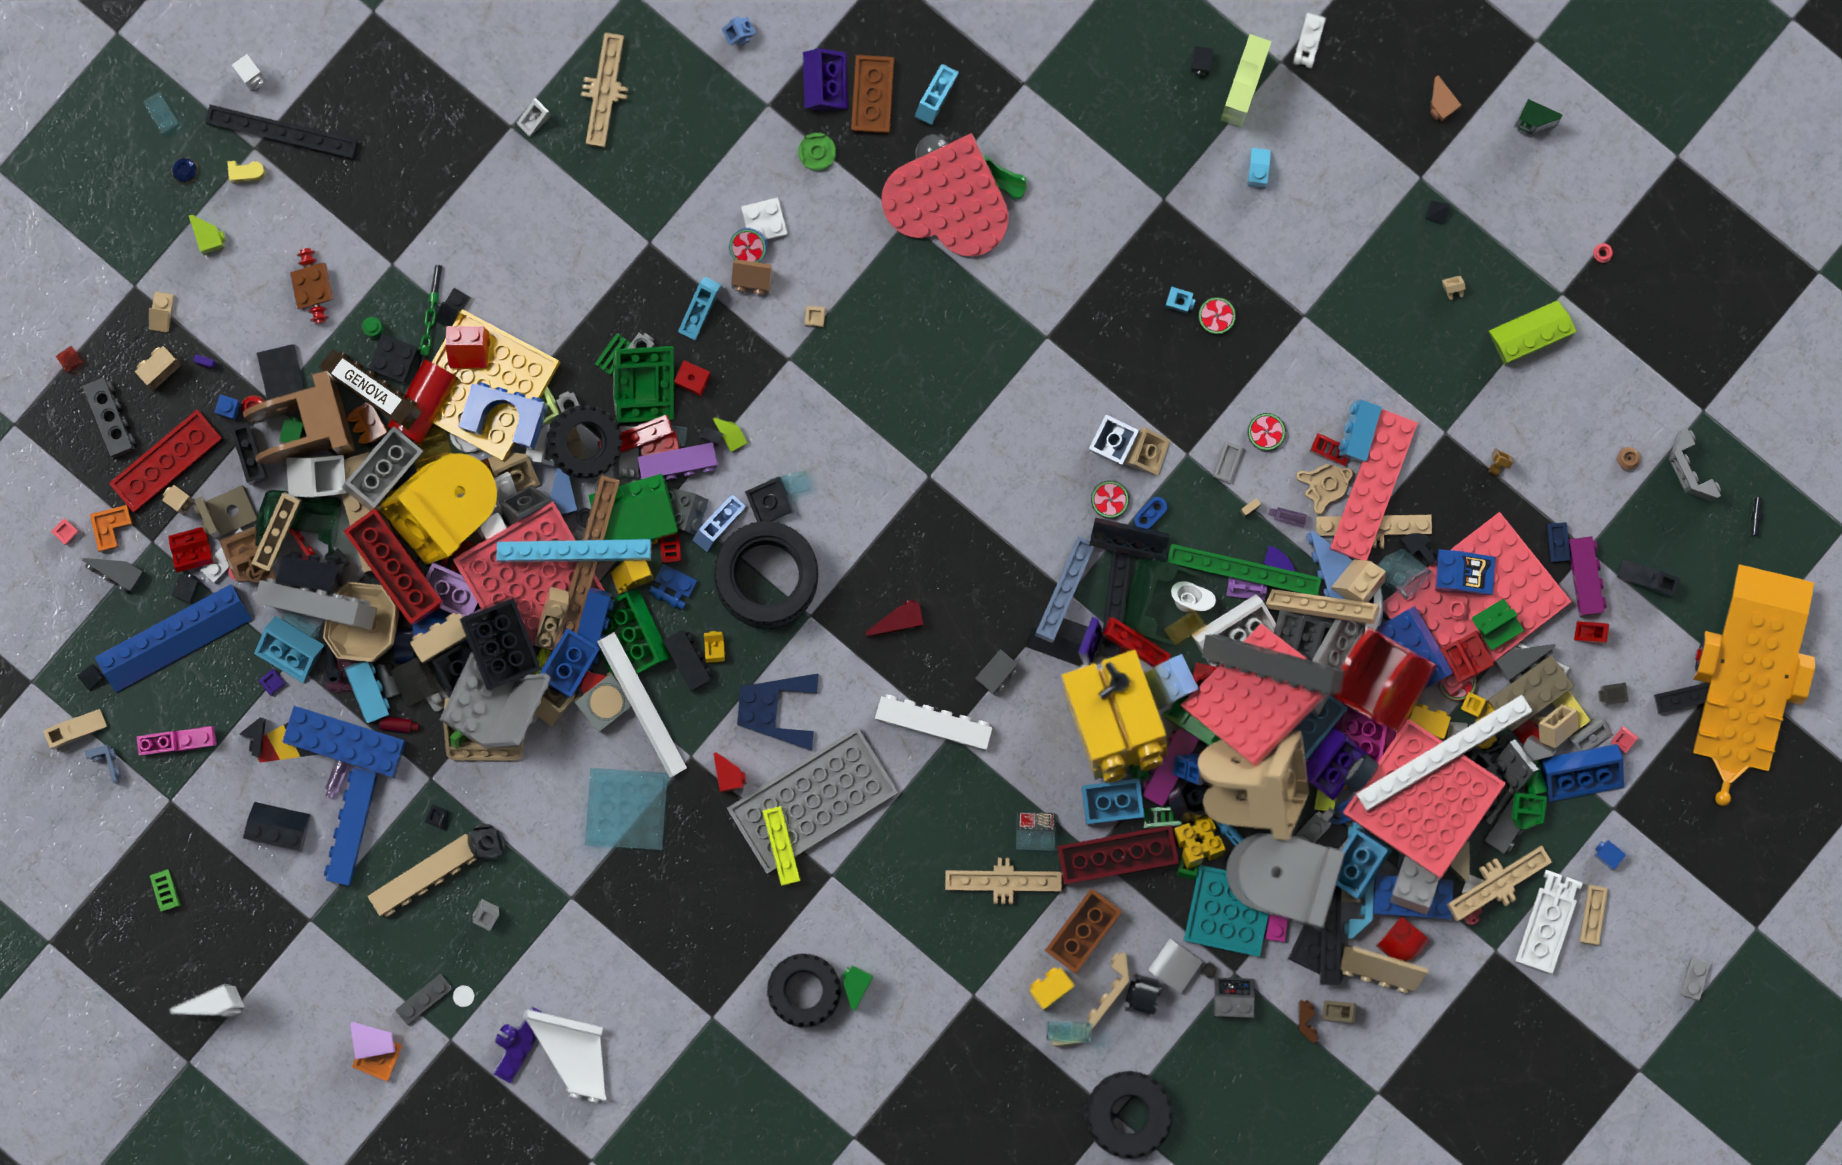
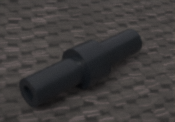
M1755 497L1754 510L1751 512V536H1759L1760 521H1762L1763 513H1761L1762 498Z

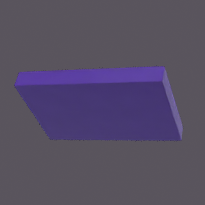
M1094 617L1090 620L1078 652L1083 664L1087 666L1092 664L1102 637L1103 629L1099 619Z

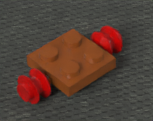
M304 248L299 250L300 253L297 254L298 257H301V261L298 264L304 268L290 272L297 309L302 310L313 307L308 312L313 314L310 322H314L315 325L326 323V319L329 316L324 315L327 308L320 304L334 300L326 263L314 265L317 262V259L312 257L315 251H311V248Z

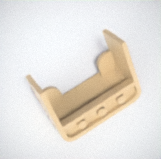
M445 698L444 709L449 701V698ZM443 722L446 755L452 760L516 761L523 757L524 740L517 746L484 748L467 737L459 748L455 749L451 746L450 736L456 730Z

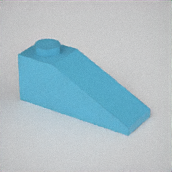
M941 64L919 103L915 117L931 125L933 124L959 72Z
M707 277L703 278L682 321L679 333L696 340L722 287L721 284Z

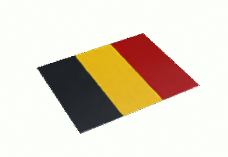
M287 722L264 735L262 757L257 758L260 763L319 754L283 743L282 740L288 725Z

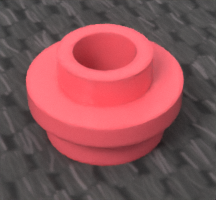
M1603 243L1595 247L1593 255L1598 262L1605 263L1612 258L1613 251L1609 245ZM1604 250L1606 256L1602 257L1599 252Z

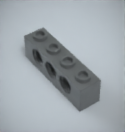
M103 377L83 385L82 387L110 456L114 459L135 450L133 447L136 444L134 437L131 433L128 434L126 429L129 426L125 416L121 417L119 412L122 409L120 402L117 398L114 399L112 392L115 390L111 381L107 382ZM103 395H107V402L105 404H100L99 398ZM114 413V420L107 422V414ZM117 430H121V437L119 439H114L113 433Z

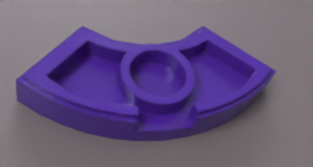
M1269 545L1263 564L1295 572L1288 557L1277 548Z

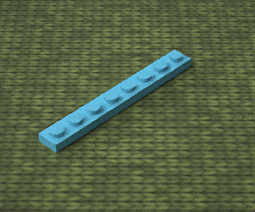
M650 539L497 542L496 555L498 563L651 560Z

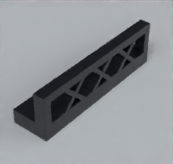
M1095 517L1089 546L1164 562L1170 534Z

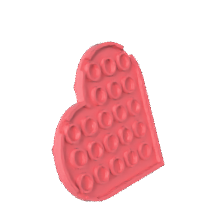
M972 133L900 166L889 176L883 187V212L889 223L896 230L907 236L925 238L937 235L941 243L952 252L964 256H978L995 248L1006 233L1009 222L1006 202Z

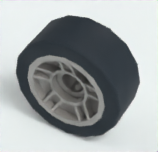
M1367 754L1362 755L1348 771L1344 784L1355 792L1360 791L1374 775L1378 763Z

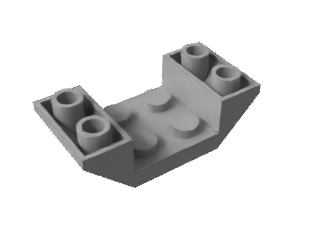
M1685 427L1677 433L1669 456L1670 463L1685 493L1712 502L1721 496L1720 486L1713 479L1698 485V476L1695 471H1691L1688 456L1682 453L1694 446V441L1696 440L1692 430H1688Z

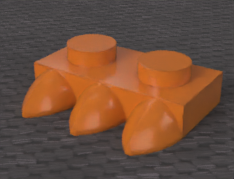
M368 402L354 409L348 415L347 421H358L353 428V432H364L358 441L359 443L371 442L373 444L388 433L375 407Z

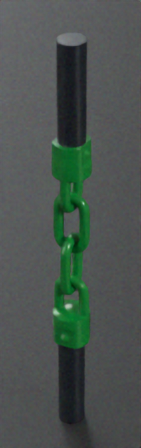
M438 264L435 265L431 292L428 298L431 307L425 314L424 323L427 326L426 335H423L421 338L417 372L430 353L432 338L429 336L430 327L435 323L436 311L433 307L434 304H438V291L443 268L442 265ZM429 312L430 314L433 313L432 323L430 321L427 323ZM424 338L425 340L429 339L428 346L423 345Z

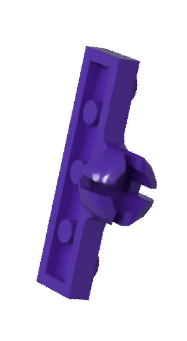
M531 1006L530 1010L543 1013L542 1011L534 1008L533 1006ZM525 1018L518 1028H514L509 1024L503 1025L500 1031L508 1035L507 1038L497 1033L495 1039L496 1044L504 1048L505 1052L493 1074L508 1083L512 1082L537 1039Z

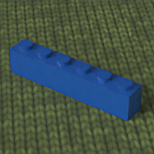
M353 768V771H349L347 782L350 784L348 790L344 791L343 801H345L344 808H341L339 811L338 820H340L339 828H335L333 835L336 841L335 845L330 848L329 857L331 861L330 865H326L324 872L327 881L351 886L378 773Z

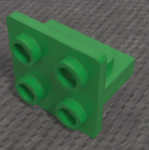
M1501 599L1471 619L1490 650H1494L1524 631L1516 618V611L1514 608L1510 609L1505 599Z

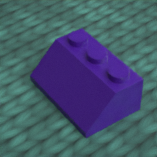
M821 48L803 52L805 108L813 110L848 109L846 53Z
M1333 727L1306 762L1307 780L1330 799L1334 800L1345 786L1344 779L1350 768L1362 755L1367 753L1346 735Z

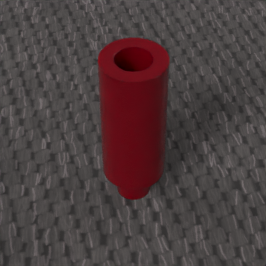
M387 716L380 718V730L411 733V730L418 731L419 723H412V719Z

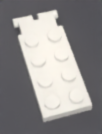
M1545 870L1543 877L1547 879L1544 888H1539L1515 961L1553 974L1577 900H1574L1576 890L1581 889L1583 882L1566 877L1563 884L1560 883L1562 875Z

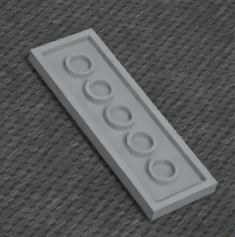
M1335 619L1312 661L1341 669L1355 644L1364 635L1365 623ZM1325 696L1311 710L1312 714H1320L1329 696Z

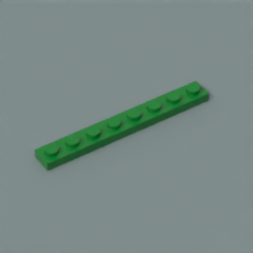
M1171 544L1167 563L1310 595L1318 596L1321 583L1320 577Z

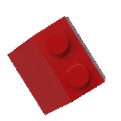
M446 326L445 346L450 369H487L489 331L484 326Z
M717 752L713 753L720 792L726 793L744 789V784H747L745 772H741L739 767Z

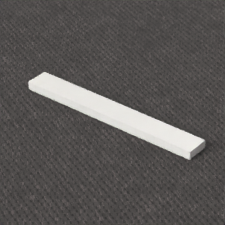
M612 633L597 641L669 777L686 769L684 761L616 634Z

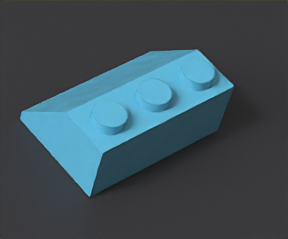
M275 616L264 628L254 654L304 683L319 659L324 645Z

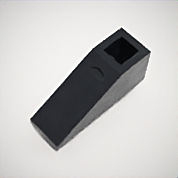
M1624 559L1616 576L1667 598L1674 596L1680 578L1663 571Z

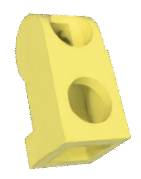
M227 161L229 181L231 183L258 181L265 176V168L257 161L251 162L249 165L238 166L236 161Z

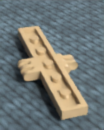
M604 34L597 79L584 77L583 80L591 84H583L582 89L589 90V93L581 92V96L593 99L586 145L605 148L613 102H618L619 99H627V95L620 94V92H628V88L621 87V83L616 82L624 40L622 35Z
M1431 515L1383 516L1372 549L1376 548V541H1380L1379 547L1384 548V535H1408L1412 533L1431 535ZM1341 516L1316 517V534L1319 536H1334Z
M1543 846L1537 847L1504 869L1496 858L1492 860L1493 865L1489 862L1486 864V868L1484 866L1480 867V872L1485 880L1447 904L1455 920L1459 921L1494 898L1502 901L1505 906L1510 904L1509 900L1514 902L1516 898L1513 894L1515 892L1513 886L1552 863Z
M998 858V865H994V871H946L945 890L994 891V904L998 903V896H1001V904H1005V896H1009L1008 902L1013 904V891H1061V872L1013 871V866H1009V858L1005 859V866L1002 865V858Z

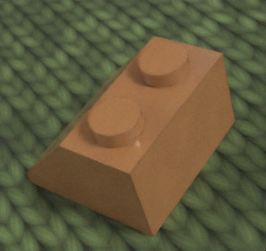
M734 259L731 287L735 288V291L743 293L746 290L754 291L756 295L769 293L773 273L772 265Z

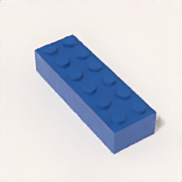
M297 706L293 707L282 740L285 744L392 778L396 776L406 745V741Z

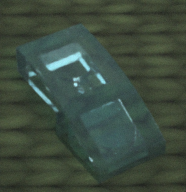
M806 470L780 476L788 495L810 490Z

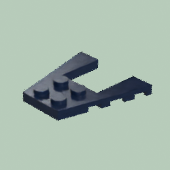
M819 674L740 686L737 725L812 751L814 731L776 728L779 690L817 693Z

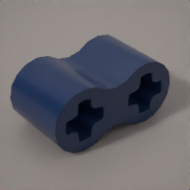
M397 627L394 640L395 664L415 663V650L410 644L413 641V627Z

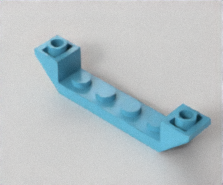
M1353 822L1352 826H1348V838L1351 837L1355 829L1363 828L1356 822ZM1374 880L1363 896L1364 904L1360 905V916H1363V919H1348V923H1344V934H1347V939H1352L1373 920Z

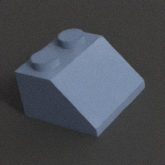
M1105 415L1089 449L1107 460L1123 465L1140 430Z

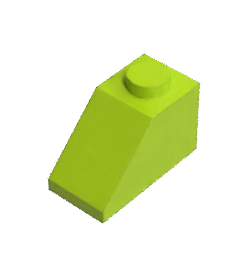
M194 215L189 216L199 250L203 255L225 248L223 242H226L223 231H219L216 226Z

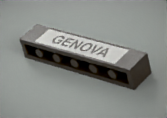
M332 349L319 368L322 371H328L337 382L406 430H409L422 413L417 408L418 404L410 398L404 399V394L396 388L391 390L389 388L391 385L383 379L380 381L375 379L377 375L367 369L366 372L362 370L363 366L356 360L353 362L349 361L350 357L340 350L338 353Z

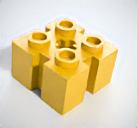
M1209 816L1197 819L1192 827L1187 823L1176 827L1173 831L1178 849L1182 847L1184 849L1181 856L1187 869L1201 865L1206 857L1208 861L1222 857L1225 852L1220 836H1214L1216 827Z

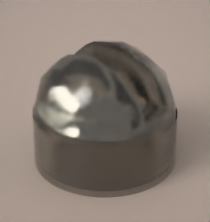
M1210 961L1200 971V974L1206 978H1213L1217 973L1215 965Z

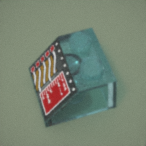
M1017 812L1016 850L1054 852L1055 813Z

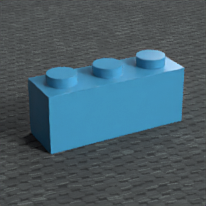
M1357 400L1351 404L1349 409L1350 417L1344 426L1345 435L1339 444V456L1356 462L1367 461L1381 406L1364 400Z

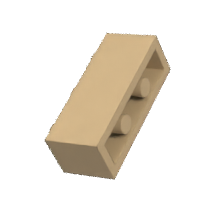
M453 613L446 618V622L441 625L438 622L429 628L430 631L426 634L421 632L413 637L414 641L410 642L423 664L467 639L459 620L463 617L461 613L458 615Z

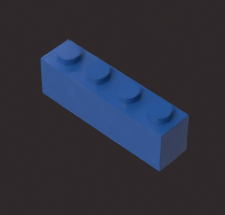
M591 587L587 594L577 634L600 647L597 641L605 637L602 635L603 630L608 628L610 621L607 615L609 611H612L615 600L612 599L613 593ZM596 654L588 669L591 670L594 665H598L600 654Z

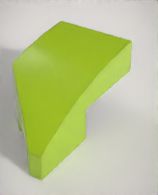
M716 417L713 418L719 432L723 433L722 437L730 452L747 444L738 425Z

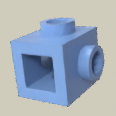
M735 17L722 28L729 46L739 43L740 45H745L756 34L748 17Z

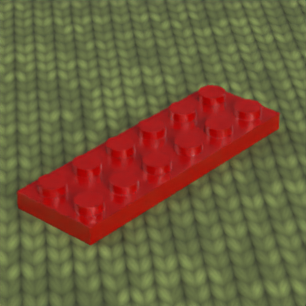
M197 409L109 484L135 513L218 444L222 437Z

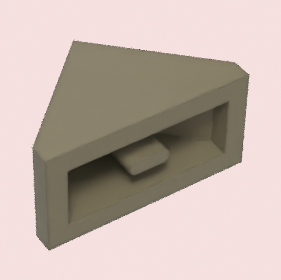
M1324 1000L1322 1020L1354 1023L1356 1003Z

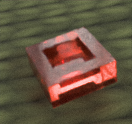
M69 346L56 355V358L67 373L83 362L73 346Z

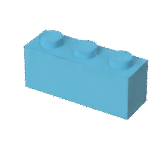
M360 661L345 667V672L365 721L369 723L389 715L387 709H390L387 699H383L380 692L383 689L379 680L375 681L373 674L376 671L372 662Z

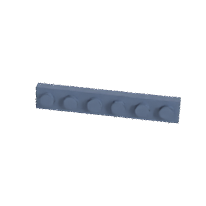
M1079 536L1077 537L1035 636L1053 643L1094 549V546H1089L1090 541Z

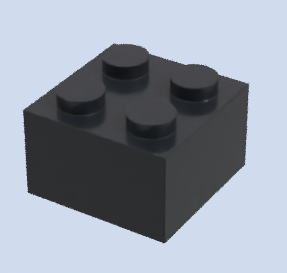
M382 334L368 370L376 375L406 386L418 357L419 349L416 346Z

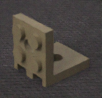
M243 485L208 501L203 497L194 499L196 503L194 509L197 515L203 518L204 522L201 525L205 533L209 536L211 535L216 540L237 531L239 528L259 521ZM230 506H237L238 513L235 516L228 514Z

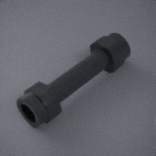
M323 639V648L327 651L329 668L326 672L329 682H337L340 672L336 668L335 654Z

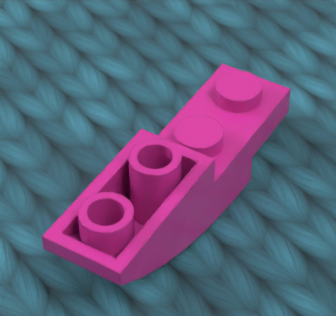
M214 726L136 736L139 756L216 746Z

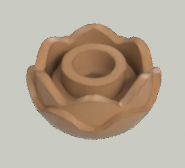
M1625 447L1619 451L1617 462L1623 470H1635L1641 462V456L1637 449Z

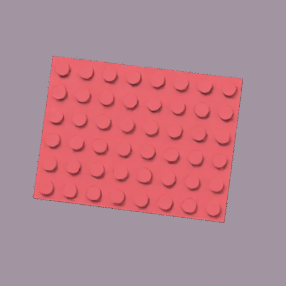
M1499 512L1451 549L1495 557L1493 595L1435 591L1436 561L1384 600L1383 612L1391 620L1404 611L1416 606L1441 650L1456 640H1460L1472 632L1478 631L1471 620L1472 617L1501 599H1505L1510 609L1514 608L1516 611V618L1524 631L1494 650H1490L1478 631L1493 661H1496L1572 601ZM1453 600H1460L1466 605V614L1461 619H1453L1447 613V607ZM1452 673L1439 682L1451 696L1477 675L1459 683L1455 674Z

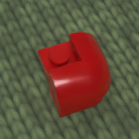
M1401 916L1377 943L1376 947L1390 958L1410 962L1423 951L1430 940Z

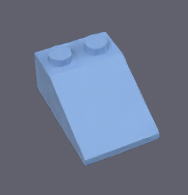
M1182 654L1163 662L1144 674L1157 711L1199 689Z

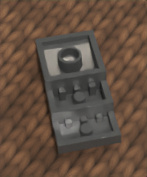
M1280 610L1274 634L1306 659L1313 660L1332 625L1305 616H1299L1286 610Z

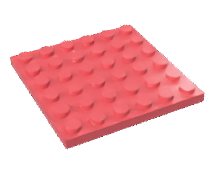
M553 501L521 521L513 523L504 530L453 558L455 565L481 608L509 596L514 598L532 646L550 587L569 591L577 561L498 563L496 561L497 542L576 541ZM594 573L591 587L605 591Z
M1260 624L1243 641L1306 659L1263 624ZM1221 663L1198 687L1199 689L1194 691L1181 706L1256 767L1325 695H1321V691L1304 690V686L1301 685L1299 687L1290 686L1287 681H1272V677L1269 676L1267 678L1258 677L1255 672L1244 673L1237 667L1236 669L1224 667L1225 664Z
M1408 719L1379 760L1374 775L1360 791L1443 741ZM1462 754L1369 811L1365 810L1357 795H1355L1343 814L1441 879L1506 783Z

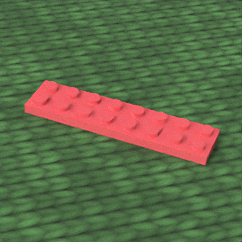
M1384 409L1381 410L1367 461H1362L1330 550L1356 560L1367 561L1418 424L1417 422Z

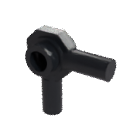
M1108 662L1105 665L1112 677L1110 685L1098 693L1102 700L1114 691L1122 693L1130 686L1131 681L1125 673L1118 672L1112 662Z
M1511 734L1501 736L1497 744L1484 749V751L1488 754L1498 751L1502 752L1516 738Z

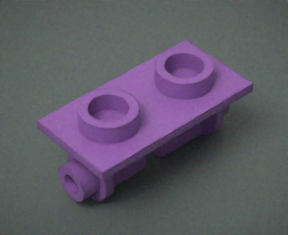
M1229 577L1226 596L1249 599L1256 594L1262 601H1265L1267 585Z

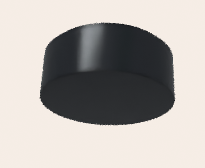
M583 508L576 515L577 523L583 528H586L591 509Z

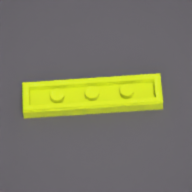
M779 806L763 810L781 886L799 882L800 878L782 808Z

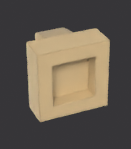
M1461 276L1442 280L1443 288L1450 300L1453 299L1452 294L1454 292H1458L1460 297L1464 296L1466 288Z

